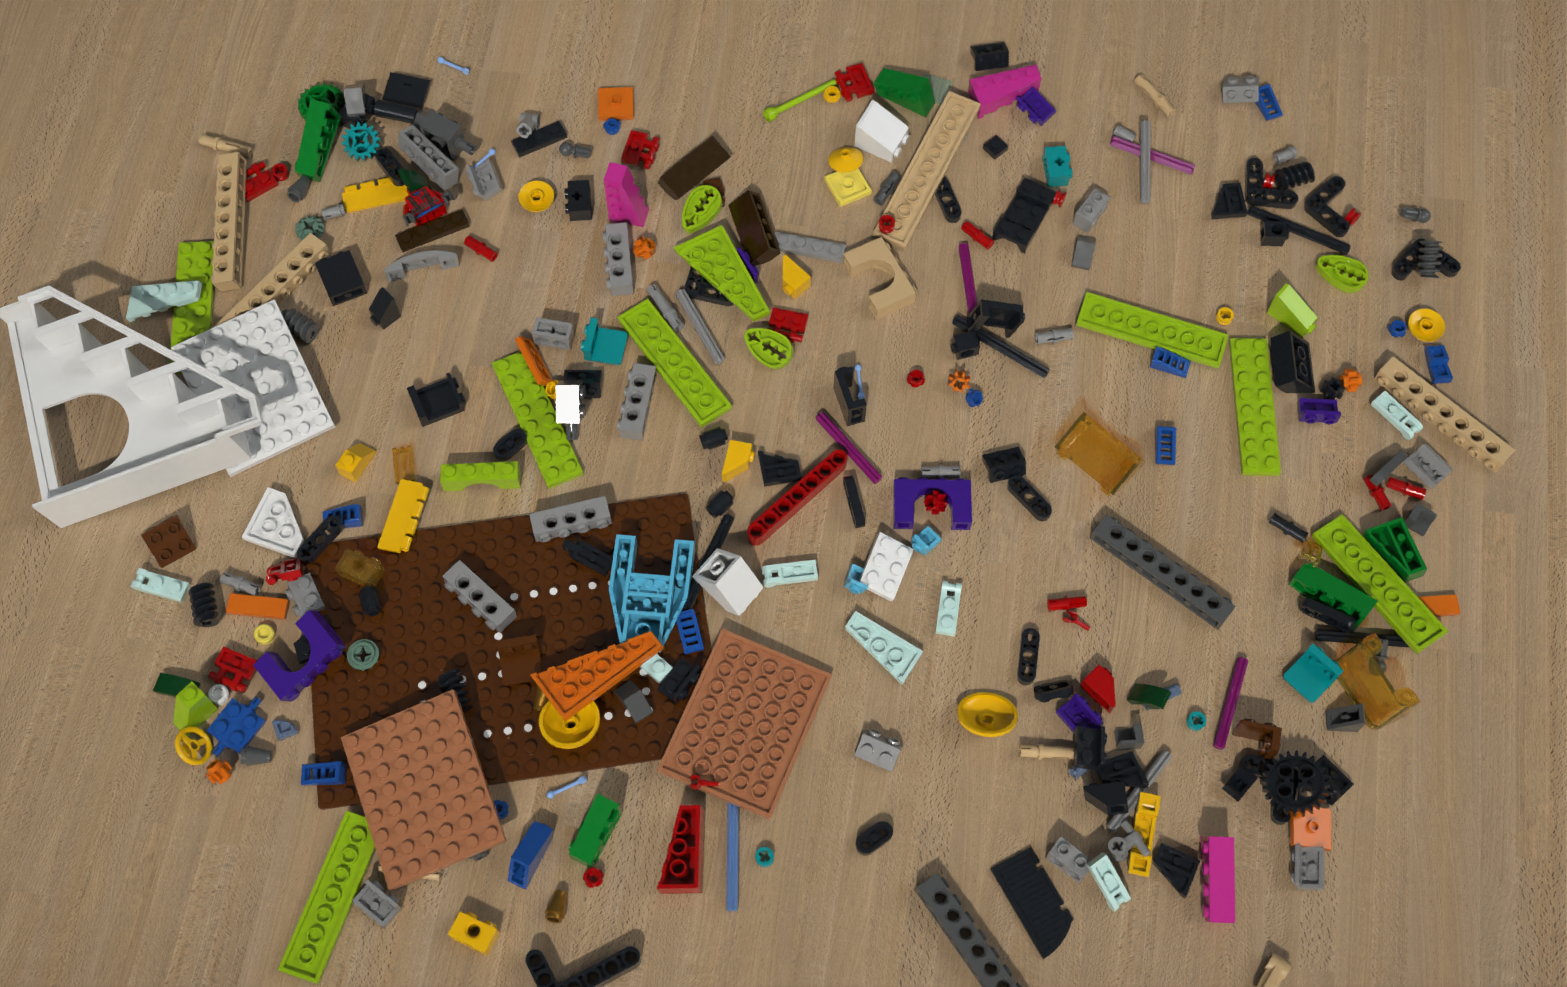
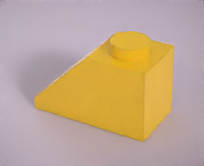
M785 254L783 256L782 289L785 294L791 295L796 299L811 286V277Z
M735 440L729 441L722 470L723 482H727L749 469L750 462L753 463L755 458V451H752L751 443Z
M361 443L346 449L335 465L339 474L356 483L376 454V450Z

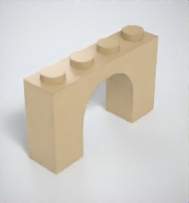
M882 237L843 253V265L851 277L872 268L882 269L892 277L893 282L888 288L872 294L868 298V307L876 319L915 303L917 290L908 281L906 271H902L898 258L893 256L888 242L885 243Z

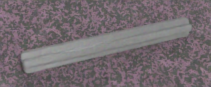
M1148 120L1141 122L1140 132L1141 204L1150 203L1151 122Z
M679 289L676 292V296L716 365L722 364L725 358L686 290Z
M1163 750L1146 772L1145 777L1149 783L1148 788L1172 758L1168 751ZM1134 788L1127 798L1129 813L1114 815L1106 826L1108 830L1113 833L1118 830L1121 823L1138 803L1140 792L1145 793L1148 788Z

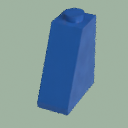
M534 821L511 856L508 882L525 890L527 889L551 843L553 829L545 824Z

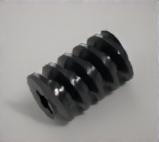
M1306 161L1301 164L1297 163L1277 169L1274 172V182L1279 190L1281 188L1288 190L1289 187L1294 188L1295 185L1299 187L1302 183L1305 185L1308 184V181L1312 183L1315 180L1314 169Z
M212 583L197 584L191 587L188 592L194 618L193 623L198 627H213L220 622L219 619H216L219 614L215 611L217 605L213 604L216 602V598L212 597L215 595V591L211 590L214 587Z
M461 669L445 672L438 678L441 692L445 693L454 689L463 713L472 709V705H467L471 702V698H464L469 694L468 690L462 691L466 688L465 683H460L464 680V677L457 676L462 672Z

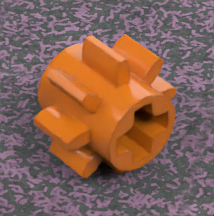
M642 236L634 242L633 252L638 258L643 257L646 260L655 254V243L652 239H645Z
M1353 368L1345 369L1344 373L1339 376V381H1342V387H1345L1347 392H1355L1362 385L1361 374L1354 371Z
M955 369L953 374L948 375L950 379L948 386L953 387V392L960 391L963 393L965 387H970L968 383L970 375L966 376L965 370L958 371Z
M215 759L207 766L206 770L208 773L206 776L213 784L216 782L223 784L231 777L232 773L230 770L232 767L225 759L222 761Z

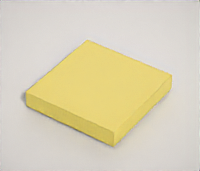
M859 168L845 173L836 171L824 176L825 183L840 207L872 194V190Z

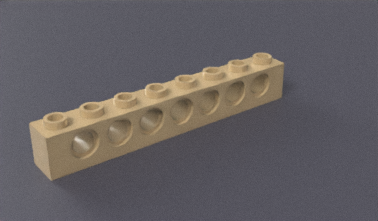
M239 152L218 155V163L216 165L218 174L216 179L217 194L215 195L216 210L214 211L215 226L213 228L215 234L213 242L214 256L212 259L213 275H211V281L220 291L240 289L242 284L247 160Z
M310 233L214 327L274 299L277 305H279L284 299L289 297L296 287L302 284L309 274L315 271V262L328 258L330 252L327 245Z
M1394 356L1379 370L1374 378L1381 386L1391 391L1396 398L1405 402L1410 409L1422 415L1426 421L1436 426L1441 433L1449 436L1457 445L1462 446L1471 456L1480 460L1488 469L1495 473L1515 452V449Z

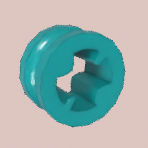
M1192 712L1187 717L1186 724L1191 730L1199 731L1206 725V717L1201 712ZM1196 717H1198L1200 719L1199 722H1201V725H1194V720H1192V718L1195 719Z
M761 847L756 851L755 859L757 864L761 867L771 866L774 861V854L770 848ZM764 852H767L769 861L765 860V862H762L760 854L763 853L764 855Z

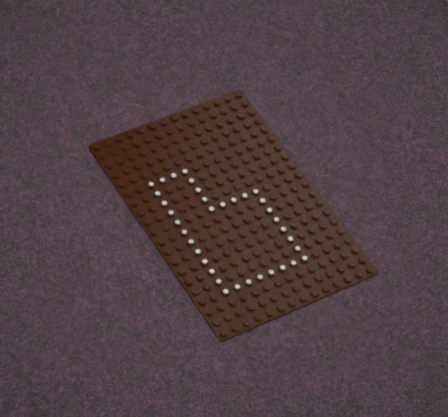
M683 493L607 504L612 524L601 529H589L585 533H572L564 538H551L547 542H536L530 516L524 515L416 530L414 536H409L413 538L409 551L401 550V553L378 549L377 546L381 535L335 541L313 563L304 564L305 575L310 573L325 606V609L319 611L322 616H329L332 629L347 646L342 651L341 656L332 660L328 664V668L318 674L311 684L316 763L341 761L347 765L345 784L317 785L318 807L321 810L361 804L341 737L443 694L440 690L441 685L438 684V678L445 672L453 669H461L462 672L457 676L464 677V680L460 683H465L466 688L462 691L468 690L469 692L464 698H471V702L467 705H472L473 707L463 714L488 785L662 760L696 684H692L688 689L689 694L685 700H680L678 704H675L659 693L657 688L660 684L638 667L594 700L600 713V725L594 737L580 747L562 749L547 742L540 731L539 716L541 711L533 709L536 682L509 686L503 685L496 641L536 634L539 642L542 672L548 670L547 668L558 667L566 664L569 660L591 652L605 650L608 646L619 645L620 642L609 594L611 569L606 577L569 557V552L563 549L562 544L565 539L574 543L584 541L613 557L616 534L636 536L638 546L634 573L670 576L675 539L695 542L688 495ZM588 514L586 518H592L594 514ZM571 518L567 522L573 523L576 519ZM550 523L548 527H555L556 523ZM696 550L692 576L699 568ZM308 552L304 553V555L308 557L311 555ZM459 560L515 610L517 617L501 633L496 629L491 630L485 624L486 620L482 616L478 618L471 611L472 607L468 603L464 605L457 598L459 595L453 591L451 593L444 586L445 581L442 576ZM463 583L460 587L465 588L469 583ZM374 586L379 592L383 609L376 616L371 617L363 613L359 599L360 590L363 587ZM702 589L692 609L695 611L704 650L685 655L677 623H675L663 647L664 649L657 653L672 667L676 665L680 658L694 667L696 665L699 666L700 675L711 654ZM477 595L474 600H480L483 596ZM490 608L488 613L495 612L497 608ZM694 626L684 627L683 630L694 628ZM696 633L686 635L685 638L696 636ZM367 639L374 642L379 649L378 663H375L372 669L368 668L364 671L355 670L347 660V651L354 642ZM693 641L686 644L687 646L698 644V641ZM363 648L362 655H359L358 657H361L362 661L364 662L365 657L369 656L370 654H366ZM630 680L642 691L653 711L651 715L637 724L614 693L616 689ZM571 724L569 728H573L575 725ZM319 769V778H318V779H320V776H321V769ZM329 769L327 770V778H329Z

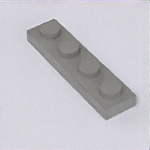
M775 232L780 252L843 263V253L846 250L845 244Z

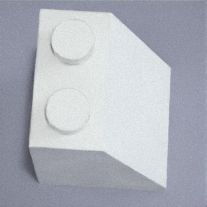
M872 100L856 125L854 146L892 163L895 157L898 158L900 156L901 147L903 144L906 145L910 138V135H908L909 127L876 101Z
M718 548L692 576L727 612L738 616L746 610L747 606L764 588L741 556Z

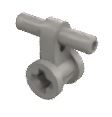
M1124 820L1121 826L1128 836L1124 839L1114 837L1109 841L1110 857L1116 862H1122L1127 859L1128 850L1134 846L1139 849L1144 857L1148 856L1150 850L1142 841L1143 837L1138 831L1133 829L1127 820Z

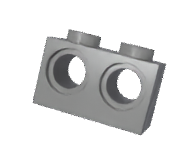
M1094 189L1076 212L1073 225L1089 233L1107 209L1110 197Z
M536 317L532 331L534 344L571 350L575 335L573 323Z
M1062 837L1058 839L1046 856L1048 861L1078 884H1080L1089 871L1086 864L1092 861Z

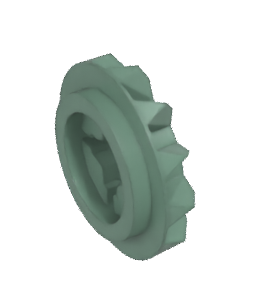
M306 215V218H300L299 222L295 223L296 235L301 240L310 233L317 238H320L324 233V224L321 218H317L315 215L312 217ZM306 225L312 226L314 231L307 229Z
M358 640L349 647L347 660L355 670L364 671L368 668L372 669L373 665L378 663L379 649L370 640ZM363 648L366 654H370L369 656L365 657L364 662L362 661L361 657H358L359 655H362Z

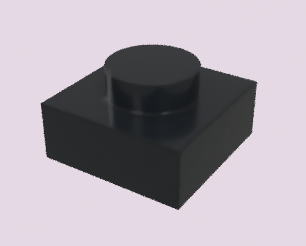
M996 135L983 145V149L996 160L1008 150V145Z

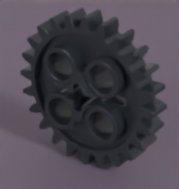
M1297 750L1294 756H1291L1290 752L1287 751V757L1279 754V760L1272 758L1273 765L1266 764L1268 771H1263L1265 778L1261 779V783L1266 786L1262 787V792L1267 793L1265 795L1266 800L1272 799L1270 801L1271 807L1277 804V812L1285 809L1286 816L1292 811L1294 817H1296L1297 812H1300L1305 817L1306 810L1313 814V807L1320 810L1319 802L1326 803V799L1323 796H1329V791L1326 789H1330L1331 783L1327 782L1330 780V776L1324 775L1327 769L1326 767L1320 768L1321 761L1314 763L1315 756H1311L1308 759L1306 752L1299 756ZM1298 767V797L1294 801V768ZM1287 770L1291 774L1289 776H1282L1280 772ZM1307 771L1310 772L1312 776L1306 778L1303 777L1301 774ZM1281 790H1288L1290 794L1283 796L1279 792ZM1309 791L1312 795L1310 797H1303L1301 793Z

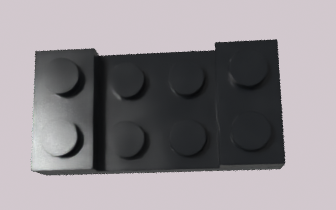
M1024 178L1004 217L1001 218L995 228L992 239L1004 238L1015 243L1022 253H1025L1051 208L1057 192Z

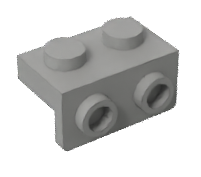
M1250 75L1245 78H1237L1231 76L1224 79L1223 103L1259 101V77Z
M488 159L476 168L471 165L466 166L468 170L467 176L473 184L472 190L477 197H481L486 201L503 191L491 160Z
M1425 443L1403 462L1410 471L1414 472L1431 489L1443 481L1452 471V468Z
M310 573L299 577L298 580L287 581L288 589L285 592L289 601L293 600L295 604L293 610L296 617L300 616L301 618L308 610L319 612L325 609Z
M874 729L865 730L854 756L892 772L903 745L899 744L900 741L895 738L881 736V733Z
M1295 844V850L1292 851V861L1295 863V871H1292L1291 875L1292 883H1295L1299 890H1325L1324 847H1302L1300 844Z
M367 879L364 882L366 884L352 902L385 929L401 910L398 905L399 900L391 893L388 896L383 893L384 887L376 880L370 882Z

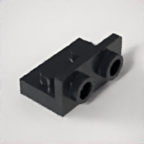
M1004 42L970 47L975 71L1009 66V50Z
M564 370L563 380H583V385H586V397L584 398H601L602 370Z
M1019 447L982 455V461L988 471L990 483L1010 479L1014 475H1026V460Z
M680 658L657 688V691L675 704H678L680 700H685L691 685L697 684L700 677V667L697 665L694 667Z
M1081 726L1075 728L1074 767L1098 771L1106 764L1107 753H1105V745L1107 743V734L1105 733L1104 726H1100L1098 729Z
M1323 755L1316 762L1321 761L1320 768L1326 767L1327 769L1324 775L1330 776V780L1327 781L1331 783L1330 789H1326L1329 791V796L1323 797L1332 806L1354 784ZM1306 771L1302 776L1308 778L1312 774Z

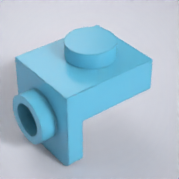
M927 526L918 535L912 536L911 544L916 552H921L926 556L941 542L942 538Z
M851 564L843 587L848 588L854 594H861L866 591L868 585L858 582L863 568Z

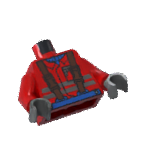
M425 186L414 192L407 188L406 192L409 195L405 197L406 204L403 206L404 222L406 226L414 222L417 227L447 214L445 204L449 205L450 200H455L451 191L441 193L436 190H430Z

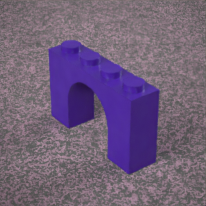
M906 477L894 479L893 529H913L914 503L920 497L927 495V493L932 494L934 490L940 491V494H946L951 511V530H970L972 525L971 480L964 478L928 480L927 478L908 479Z
M308 610L295 623L309 641L311 648L310 658L302 669L293 672L278 653L268 651L253 665L281 701L291 702L300 696V692L305 687L310 686L314 682V678L328 668V664L341 656L342 651L347 647L317 611Z

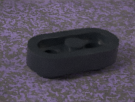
M514 429L498 441L493 447L496 459L507 461L527 444L526 433L521 429Z
M1059 680L1038 685L1034 688V698L1040 702H1049L1056 698H1067L1074 692L1073 683L1069 680Z
M885 821L876 823L858 836L855 845L856 850L861 855H871L891 840L893 835L892 826ZM881 830L886 832V835L883 837L878 833ZM864 842L869 843L870 847L863 848L862 844Z

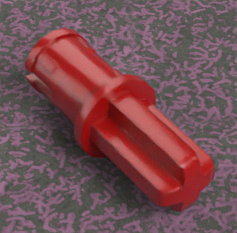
M968 221L962 225L961 230L973 238L974 242L977 241L986 250L993 246L994 240L985 235L982 229H977Z
M471 236L465 238L464 245L474 250L477 255H482L490 262L496 260L498 253L487 247L486 243L479 242Z
M1373 474L1367 475L1364 478V482L1371 492L1370 496L1374 497L1381 511L1389 509L1392 504L1384 493L1385 489L1381 488L1380 485L1376 487L1370 481L1374 476Z
M1389 477L1386 483L1387 488L1401 492L1403 496L1409 495L1423 500L1426 494L1425 488L1412 485L1410 481L1404 482Z
M1064 596V598L1047 599L1049 612L1056 610L1069 611L1071 608L1087 606L1085 596L1072 598Z

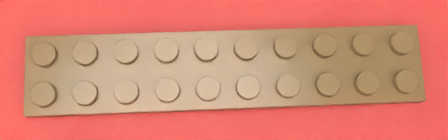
M951 91L948 92L882 215H890L894 218V230L891 233H883L879 229L878 222L873 231L874 237H882L885 242L906 250L979 112L980 103ZM884 222V226H886V225L890 226V222H888V223H885V222Z

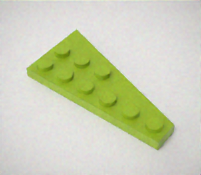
M723 225L673 247L674 251L753 322L770 314L769 308Z

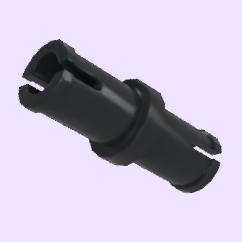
M1274 513L1268 522L1282 530L1283 534L1292 536L1300 541V543H1303L1309 534L1295 526L1293 521L1289 522L1277 515V513Z

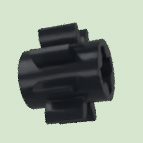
M1334 377L1330 381L1324 380L1323 387L1320 389L1324 399L1335 400L1336 397L1338 399L1342 398V393L1346 388L1342 387L1341 380L1334 379Z

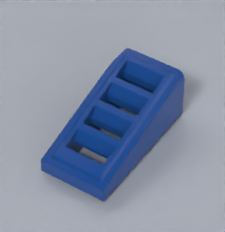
M1267 84L1259 87V101L1255 103L1266 121L1283 116L1271 85ZM1274 110L1275 113L1270 115L1269 112Z
M1156 346L1150 368L1186 378L1191 361ZM1173 362H1177L1176 367L1172 366ZM1180 364L1184 365L1183 370L1179 369Z
M1157 426L1155 428L1156 464L1175 465L1176 427ZM1161 434L1169 435V438H1163ZM1161 441L1170 442V445H1163ZM1161 448L1170 449V452H1162ZM1161 455L1170 456V459H1161Z
M360 504L323 511V522L328 516L339 515L344 528L363 526ZM345 514H347V520H344ZM332 523L331 527L336 528L337 524Z
M694 609L680 612L676 623L684 654L704 650ZM694 626V628L683 630L684 627ZM696 633V636L685 638L686 635ZM698 641V644L687 646L686 644L689 642Z
M341 761L302 764L301 785L345 784L347 765ZM310 769H313V779L310 780ZM319 769H321L320 779H318V778H319ZM328 769H329V778H327V770H328Z

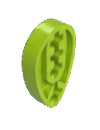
M701 185L693 189L689 194L682 212V226L687 233H694L704 228L720 213L723 202L716 188L710 185ZM713 193V197L707 198V194ZM708 199V204L705 203L703 205L702 201H706ZM703 206L704 211L698 212L697 208L701 209ZM693 221L694 225H690L688 227L687 223H691Z
M1324 255L1319 257L1315 265L1316 270L1328 283L1347 293L1360 291L1368 281L1369 273L1366 266L1362 262L1350 257Z
M750 328L745 332L744 339L749 350L766 367L775 370L782 369L791 362L794 354L793 345L784 335L764 328ZM750 335H755L760 342L751 340ZM765 344H770L782 354L785 353L786 359H781L777 354L773 355L770 349L766 350Z

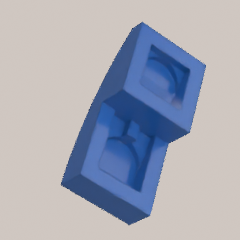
M1444 345L1426 346L1425 355L1432 383L1452 382L1453 376L1447 364L1449 357Z

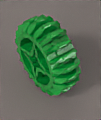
M317 82V86L314 87L310 85V89L305 88V93H300L301 98L298 99V110L305 121L310 99L329 103L337 112L345 105L344 95L337 86L334 87L332 83L327 86L325 82L323 85Z

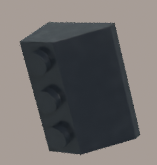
M1290 330L1271 337L1270 351L1273 357L1272 368L1275 374L1274 384L1276 388L1285 393H1315L1309 343Z

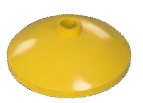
M978 692L968 695L960 701L957 708V718L965 729L975 735L998 737L1014 729L1018 720V712L1014 704L1007 698L995 693Z
M550 701L544 705L539 716V728L545 740L551 745L562 749L577 748L586 744L594 737L600 725V713L594 701L566 722ZM569 725H575L573 728H569Z

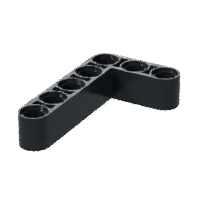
M632 946L626 947L559 984L544 954L540 950L534 949L529 951L525 961L537 987H570L572 984H578L579 987H603L639 967L641 955L637 948ZM630 953L637 955L636 961L632 963L626 961V956ZM535 956L541 957V962L537 966L531 965V960ZM609 964H617L618 969L616 972H607ZM594 973L599 976V979L596 983L592 984L587 980L589 975ZM544 975L551 977L547 985L540 984V979Z

